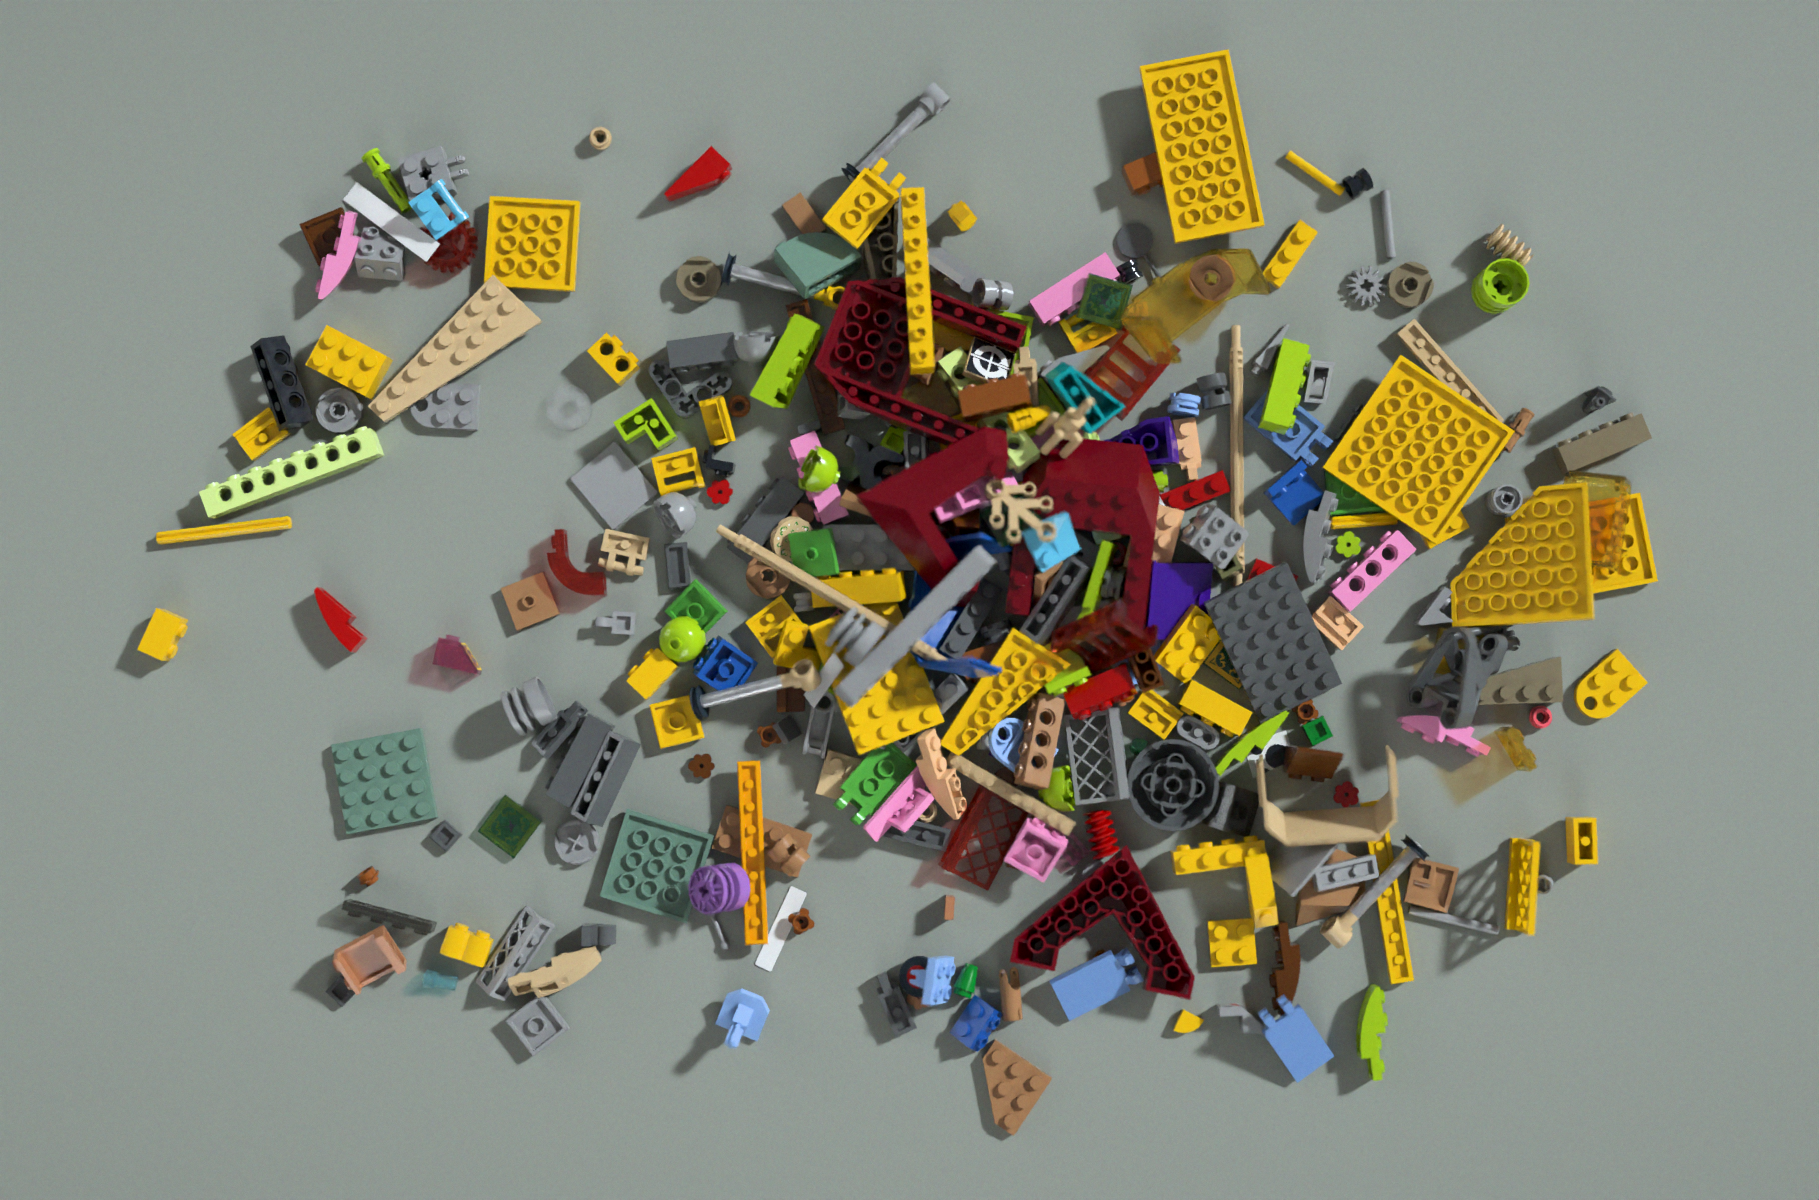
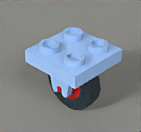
M947 955L929 958L913 956L907 959L899 972V981L903 990L911 996L923 997L922 1004L925 1005L947 1003L952 995V986L950 985L951 978L955 973L954 957Z

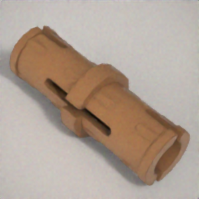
M1522 408L1513 424H1509L1508 427L1515 432L1502 449L1503 451L1511 453L1519 438L1524 436V430L1535 416L1532 411Z

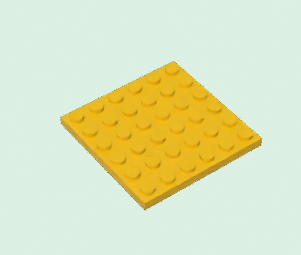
M1399 355L1322 469L1436 545L1515 431L1404 356Z

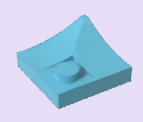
M1066 512L1041 521L1042 523L1051 522L1056 527V537L1051 542L1041 541L1038 538V532L1031 526L1021 531L1039 571L1042 573L1081 549L1075 537L1069 515ZM1044 532L1043 535H1044V536H1050L1051 533H1050V532Z

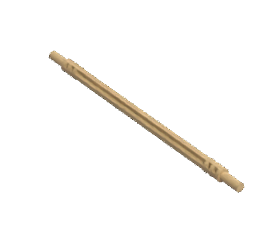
M1232 325V347L1229 348L1230 398L1232 402L1230 405L1231 518L1244 528L1243 348L1241 347L1240 325ZM1243 543L1235 555L1243 567L1244 572L1242 573H1245ZM1242 573L1233 577V587L1242 583Z
M721 524L717 528L716 533L732 541L737 548L843 611L848 612L854 606L857 607L859 610L854 617L859 619L863 613L866 614L864 623L869 625L872 621H875L885 629L883 633L885 636H888L897 627L746 536L738 535ZM921 640L910 649L927 661L947 659L938 654L936 649Z

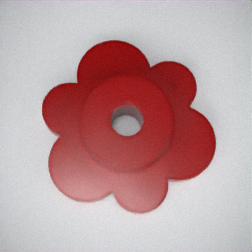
M723 479L720 482L714 480L712 486L707 489V495L712 498L714 504L719 502L727 504L730 501L729 496L733 494V490L729 488L730 484L727 480Z
M1345 781L1342 786L1337 785L1335 787L1337 793L1334 794L1333 799L1336 803H1341L1342 807L1345 808L1358 803L1359 798L1357 794L1359 790L1353 787L1351 782Z

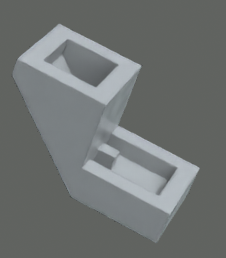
M1239 1003L1216 1004V1013L1219 1017L1239 1016L1240 1031L1243 1034H1263L1261 1030L1265 1027Z

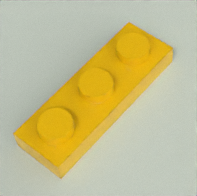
M1299 220L1265 268L1261 277L1279 289L1318 232Z

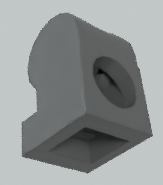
M589 923L582 925L581 946L616 944V925Z

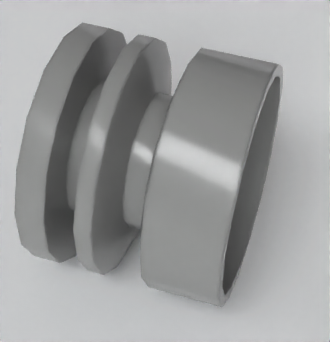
M854 606L836 622L830 630L825 644L830 647L835 640H838L840 643L834 651L837 653L842 648L847 647L848 651L844 659L856 668L884 633L885 629L875 621L864 627L862 623L866 618V614L863 613L858 620H855L853 617L859 609Z
M537 676L523 682L524 694L517 687L511 689L512 695L507 690L501 693L506 717L520 736L527 734V728L530 731L535 730V718L542 726L557 720V713L551 697Z

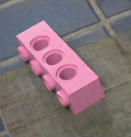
M1388 530L1379 538L1381 543L1376 548L1371 546L1363 553L1365 558L1360 563L1355 561L1347 568L1348 574L1343 579L1338 577L1331 583L1330 587L1332 589L1328 594L1348 612H1351L1417 550L1399 530H1395L1392 533ZM1384 548L1391 551L1392 556L1390 560L1383 558L1382 551ZM1368 563L1375 567L1373 576L1366 573L1365 568ZM1351 579L1358 581L1359 588L1357 591L1350 589L1349 582Z

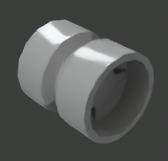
M979 278L975 281L972 288V303L974 306L1006 311L1011 306L1013 287L1010 282L993 281Z
M1505 484L1490 490L1486 495L1485 504L1490 513L1503 516L1517 511L1522 505L1523 497L1521 491L1516 486Z

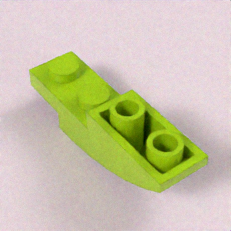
M1371 984L1365 994L1356 1028L1357 1056L1361 1059H1367L1369 1078L1373 1081L1383 1080L1382 1073H1385L1384 1061L1380 1059L1379 1050H1382V1042L1377 1034L1386 1033L1385 1026H1388V1017L1386 1012H1383L1382 1003H1385V994L1383 989L1380 990V987L1376 984Z

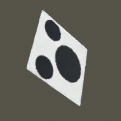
M1287 731L1275 733L1263 750H1259L1254 746L1249 752L1247 759L1253 778L1257 777L1256 759H1259V755L1263 754L1264 773L1283 765L1286 745L1291 746Z

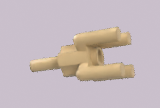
M1087 397L1077 409L1069 408L1062 417L1058 413L1052 412L1036 429V433L1039 436H1043L1052 425H1054L1055 433L1040 448L1042 454L1047 455L1062 439L1070 441L1059 452L1060 456L1067 458L1083 440L1077 431L1086 423L1084 415L1095 404L1093 398Z

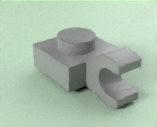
M613 611L612 618L596 617V626L612 627L611 634L635 635L636 612Z

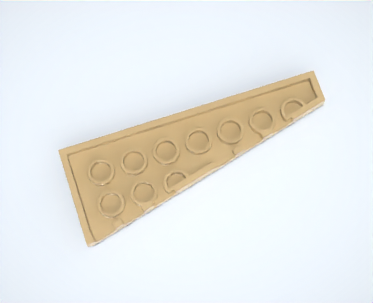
M492 275L380 392L368 407L384 422H388L407 410L409 406L420 399L429 396L428 394L439 387L446 385L453 378L462 375L481 363L497 350L503 349L508 343L525 335L530 329L537 325L539 326L543 321Z

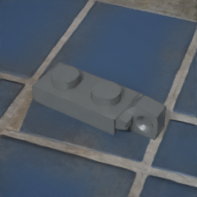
M575 701L564 711L560 710L557 713V720L549 723L535 738L532 745L544 758L549 759L577 727L580 719L588 710L578 701Z
M886 971L878 974L877 978L881 987L877 988L878 998L895 1036L898 1037L916 1029L917 1026L899 985H897L896 981L890 982Z

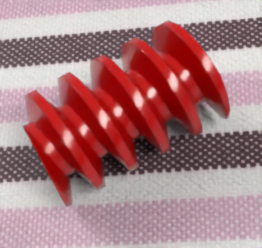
M1101 809L1082 814L1089 816V819L1084 821V824L1091 825V828L1086 830V833L1094 835L1088 839V842L1096 844L1090 848V851L1098 853L1092 859L1109 857L1119 851V846L1112 845L1117 842V837L1110 836L1115 833V829L1108 827L1113 824V820L1106 819V817L1111 815V811Z

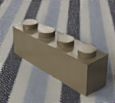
M1633 412L1621 416L1619 417L1621 422L1614 425L1612 421L1599 425L1600 430L1592 433L1591 429L1578 434L1579 439L1571 441L1568 438L1558 442V448L1553 449L1552 452L1561 474L1569 473L1652 439L1642 413L1634 416Z

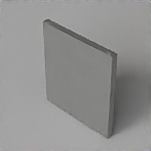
M616 442L611 443L609 447L570 478L612 530L617 529L620 524L658 494L656 489Z
M1280 842L1268 855L1272 880L1288 892L1290 896L1294 897L1339 845L1325 844L1286 847Z

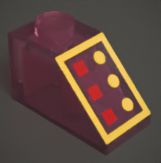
M446 634V638H438L432 664L473 674H481L482 669L466 643L459 642L460 637Z

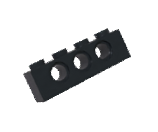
M285 335L259 339L250 347L279 431L304 427L313 421L312 410L308 406L305 390L301 385L298 370L293 362L290 346L286 341Z

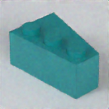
M1061 362L1044 375L1067 410L1069 408L1077 409L1087 397L1093 398L1095 404L1085 413L1086 423L1080 428L1088 434L1093 433L1126 407L1081 372L1064 362Z

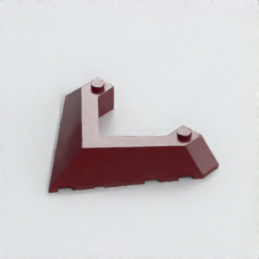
M983 426L968 437L955 441L944 450L931 454L902 470L896 476L893 475L876 484L872 489L855 496L932 590L962 561L956 559L928 513L982 476L1004 480L1009 459L1006 430ZM979 581L954 606L966 607L977 592Z
M1127 845L1014 939L1010 962L1055 971L1061 947L1093 927L1102 919L1113 914L1146 964L1142 989L1191 1000L1195 976L1187 964Z

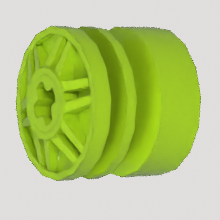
M1508 258L1497 259L1474 278L1471 286L1472 299L1476 306L1484 312L1491 314L1503 313L1521 301L1527 294L1530 284L1528 273L1524 266L1515 260Z

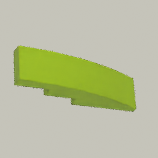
M1283 710L1259 723L1240 737L1214 765L1217 774L1221 776L1233 759L1242 763L1254 746L1259 750H1263L1289 712Z

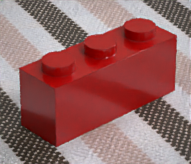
M1125 664L1087 679V682L1076 687L1075 685L1067 687V691L1063 692L1071 715L1075 720L1078 718L1079 720L1086 719L1092 715V712L1097 710H1108V708L1113 706L1112 704L1119 701L1127 702L1133 699L1134 695L1138 694Z

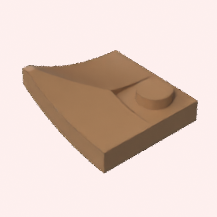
M1416 857L1411 862L1403 902L1447 913L1459 868L1429 860L1423 861L1421 858Z

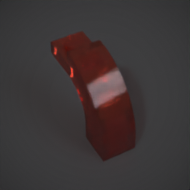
M555 529V535L551 536L552 548L556 549V552L547 553L548 562L555 577L565 587L574 592L588 596H607L606 573H585L577 570L569 558L567 530Z

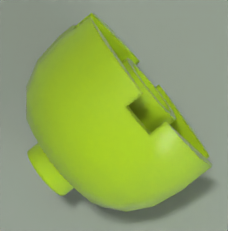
M815 445L816 450L811 449L803 462L801 471L804 472L803 479L799 478L798 486L806 491L819 493L829 489L832 484H836L840 477V472L838 471L836 457L830 451Z
M679 616L668 621L661 629L659 635V646L662 652L675 662H688L695 659L704 650L706 644L704 630H701L695 619L687 616Z
M1067 765L1052 768L1049 788L1038 790L1040 799H1043L1047 806L1058 812L1074 811L1075 809L1072 806H1076L1073 782H1071L1069 776L1072 775L1071 768Z

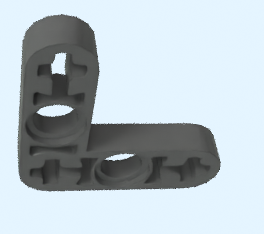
M656 360L649 367L650 376L673 410L681 418H690L701 410L700 406L695 408V405L692 404L688 407V413L684 411L679 412L681 403L684 402L687 405L692 402L689 398L692 395L695 402L699 404L698 401L700 400L697 398V393L701 389L708 390L710 393L709 398L724 395L732 387L731 377L725 372H718L687 393L664 361ZM655 367H665L663 373L667 378L670 375L672 378L660 385L659 382H662L663 379L659 374L654 375L656 372ZM719 377L722 379L727 378L728 380L725 382L727 386L725 388L722 386L717 387L715 390L718 393L714 395L708 384L712 383L714 387L719 383L717 380ZM671 383L678 386V392L673 396L666 393V387Z

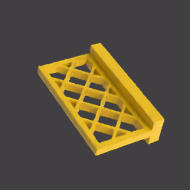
M1510 838L1504 928L1516 930L1527 935L1535 934L1540 842L1534 839Z

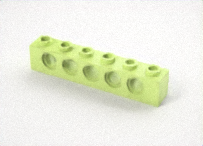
M961 347L939 360V370L937 371L940 378L944 382L948 381L951 385L950 390L956 399H959L958 390H962L964 386L975 384L976 386L983 385V383L968 377L961 380L955 378L957 374L963 373L967 354ZM1008 413L977 420L978 428L983 426L991 428L999 425L1004 426L1007 431L1008 445L1010 443H1017L1020 446L1016 450L1008 447L1009 459L1007 467L1010 470L1014 469L1018 474L1040 458V450L1024 430L1014 434L1011 432L1007 422Z

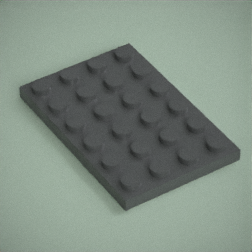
M1283 562L1203 602L1260 723L1283 710L1288 711L1342 684L1287 562Z

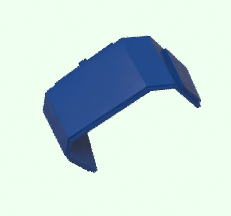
M982 532L944 539L956 559L963 561L979 545L989 555L1013 552V547L1010 544L1004 548L1000 547L996 538ZM917 571L914 572L912 599H909L908 607L911 608L910 613L933 591ZM953 606L920 640L936 649L938 653L962 614L964 607ZM909 650L919 666L955 673L970 678L997 676L998 673H1002V668L972 657L927 661Z

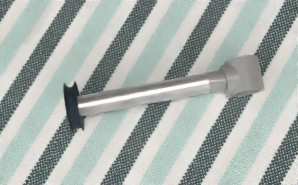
M932 83L920 96V105L856 168L849 163H846L847 168H841L844 175L852 183L864 167L872 170L881 158L884 159L928 115L940 113L951 98L937 84Z

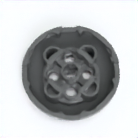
M1178 739L1161 740L1143 749L1132 762L1127 777L1129 800L1135 812L1149 825L1166 831L1185 830L1202 821L1213 809L1219 792L1218 774L1210 758L1198 746ZM1159 767L1166 769V774L1163 777L1157 775ZM1182 770H1187L1189 773L1188 778L1185 780L1179 777V773ZM1173 780L1175 782L1174 788L1169 789V787H1167V782ZM1155 790H1162L1163 797L1161 799L1154 797ZM1182 792L1185 794L1186 799L1184 802L1177 801L1176 796L1178 793Z

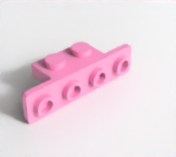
M918 766L914 768L864 825L863 828L874 841L877 842L891 826L905 833L934 800V797L929 792L923 790L926 784Z

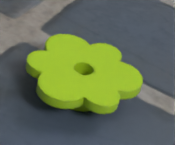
M1347 531L1343 536L1337 537L1338 544L1335 547L1337 553L1343 554L1346 558L1351 557L1352 554L1357 555L1360 553L1361 548L1358 545L1360 544V538L1355 537L1351 531Z

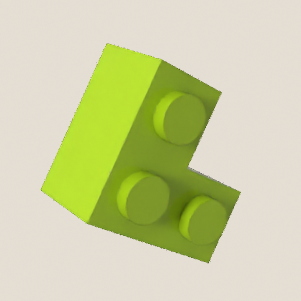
M652 398L613 422L628 444L647 433L656 448L661 451L678 440L675 432Z

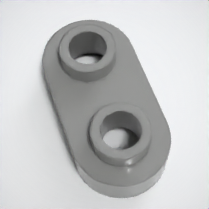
M1183 716L1176 724V731L1181 737L1203 749H1213L1219 743L1220 736L1217 730L1192 716ZM1185 723H1190L1191 729L1189 731L1183 729ZM1205 734H1209L1211 736V740L1209 742H1205L1203 740V736Z

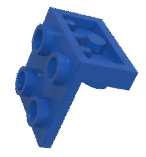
M1302 460L1297 462L1263 492L1292 525H1296L1308 514L1309 509L1313 510L1321 503L1324 491L1304 470L1307 466Z

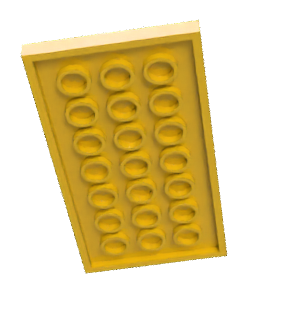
M1229 49L1140 66L1139 71L1174 243L1177 244L1264 227L1265 224Z

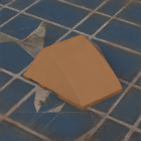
M1336 849L1323 865L1356 858L1357 856ZM1311 877L1298 892L1296 926L1347 911L1365 892L1366 880L1318 892L1314 891Z

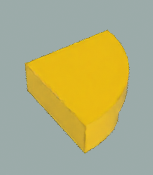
M1182 1009L1173 1030L1180 1033L1194 1031L1203 1023L1204 1019Z

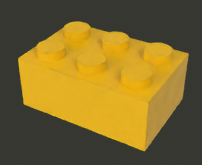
M326 325L305 365L372 400L393 360Z

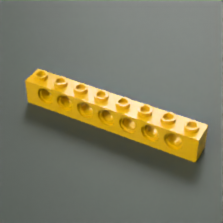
M924 187L901 188L910 374L934 373V350Z

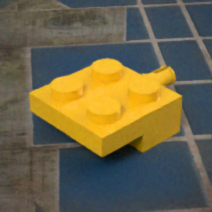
M782 595L745 622L771 658L775 656L785 619L803 623Z

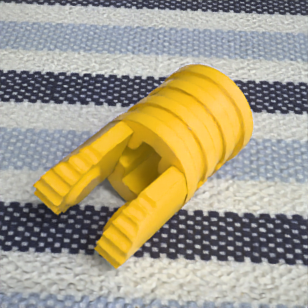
M1041 405L1034 408L1026 407L1025 409L1008 413L1007 422L1011 432L1014 434L1018 431L1035 427L1036 423L1041 422V420L1044 421L1050 415V408L1047 405Z

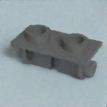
M1596 386L1583 393L1587 398L1582 403L1581 408L1583 412L1590 414L1595 409H1602L1617 399L1612 396L1613 393L1608 388Z

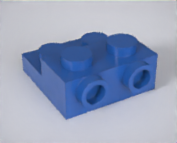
M718 635L716 639L712 638L707 643L706 649L708 651L704 657L700 656L694 662L693 668L695 670L693 673L719 691L744 684L758 665V662Z

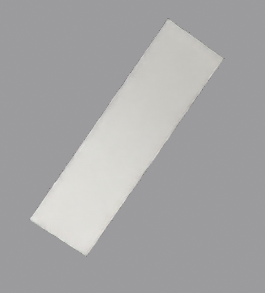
M834 653L819 672L822 679L820 685L815 690L806 691L804 694L813 708H815L844 667Z

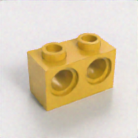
M606 332L587 352L621 387L640 369L636 364L639 360L631 351L626 354L621 348L623 343L615 334L610 337ZM604 346H613V351L610 355L602 354ZM621 361L628 362V369L624 372H620L617 369Z

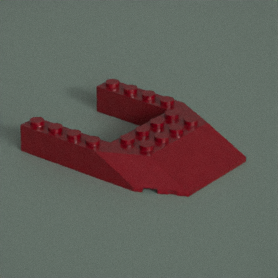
M892 277L891 279L848 281L814 365L848 403L894 426L946 446L977 432L976 430L979 429L977 427L902 399L911 376L905 279ZM930 289L932 321L1017 354L1027 326Z
M1083 438L1082 442L1067 458H1062L1059 452L1070 441L1062 439L1047 455L1042 454L1040 451V458L1031 465L1023 477L1022 485L1031 482L1036 486V495L1033 498L1027 499L1050 497L1053 500V509L1050 512L1045 513L1040 509H1035L1042 520L1066 512L1069 515L1074 530L1131 536L1120 627L1144 630L1160 492L1143 445ZM1027 488L1025 491L1030 493L1033 489ZM1044 502L1042 506L1048 507L1050 506V504L1048 502ZM1023 536L1019 542L1014 543L1005 613L1029 616L1036 563Z

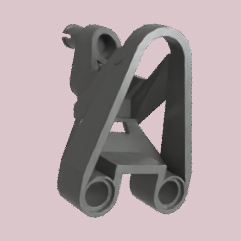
M1451 627L1447 629L1411 681L1407 692L1409 705L1413 708L1435 707L1439 700L1444 702L1439 716L1441 725L1448 730L1468 728L1475 716L1480 694L1487 684L1488 677L1499 671L1506 651H1516L1519 649V647L1515 646H1520L1519 639L1515 636L1505 637L1502 634H1488L1477 644L1476 638L1469 628ZM1456 633H1460L1463 636L1466 644L1465 649L1459 650L1455 636ZM1443 656H1445L1450 672L1432 679ZM1458 676L1462 677L1461 683L1455 680Z

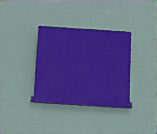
M1156 560L1152 561L1145 633L1147 642H1150V640L1166 639L1191 604L1196 605L1209 616L1203 602L1210 599L1213 563H1157Z

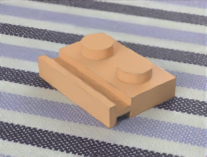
M1328 596L1312 614L1318 631L1340 651L1364 627L1332 596Z

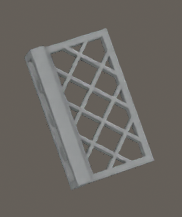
M1114 707L1108 708L1105 711L1092 712L1089 721L1082 720L1086 725L1079 734L1071 729L1070 720L1074 719L1071 714L1064 715L1075 805L1129 800L1128 770L1119 708ZM1105 715L1106 725L1101 731L1091 725L1096 716ZM1089 726L1099 733L1091 744L1081 737ZM1106 729L1108 732V737L1105 734H1103L1106 731ZM1072 733L1076 736L1074 740L1072 739ZM1101 736L1109 741V747L1104 754L1094 747ZM1079 739L1089 746L1081 757L1074 752L1073 747ZM1091 749L1102 756L1094 767L1084 760ZM1109 752H1110V755H1111V759H1109V758L1107 757V754H1108ZM1075 756L1079 758L1077 763H1075ZM1104 758L1112 763V770L1107 776L1097 770V767ZM1082 761L1092 768L1085 779L1077 775L1076 768ZM1094 771L1105 778L1097 789L1087 782ZM1112 774H1113L1114 782L1109 779ZM1078 779H1080V780L1082 781V783H1081L1079 786H1078ZM1109 781L1115 786L1116 796L1106 797L1099 791ZM1084 784L1095 791L1090 799L1080 800L1079 791ZM1097 794L1102 796L1101 798H1095Z

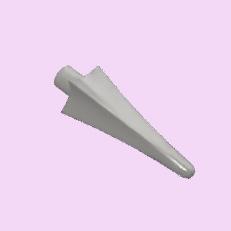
M1288 324L1283 326L1269 346L1251 364L1254 366L1251 374L1255 377H1259L1261 372L1265 373L1268 370L1273 356L1289 328Z

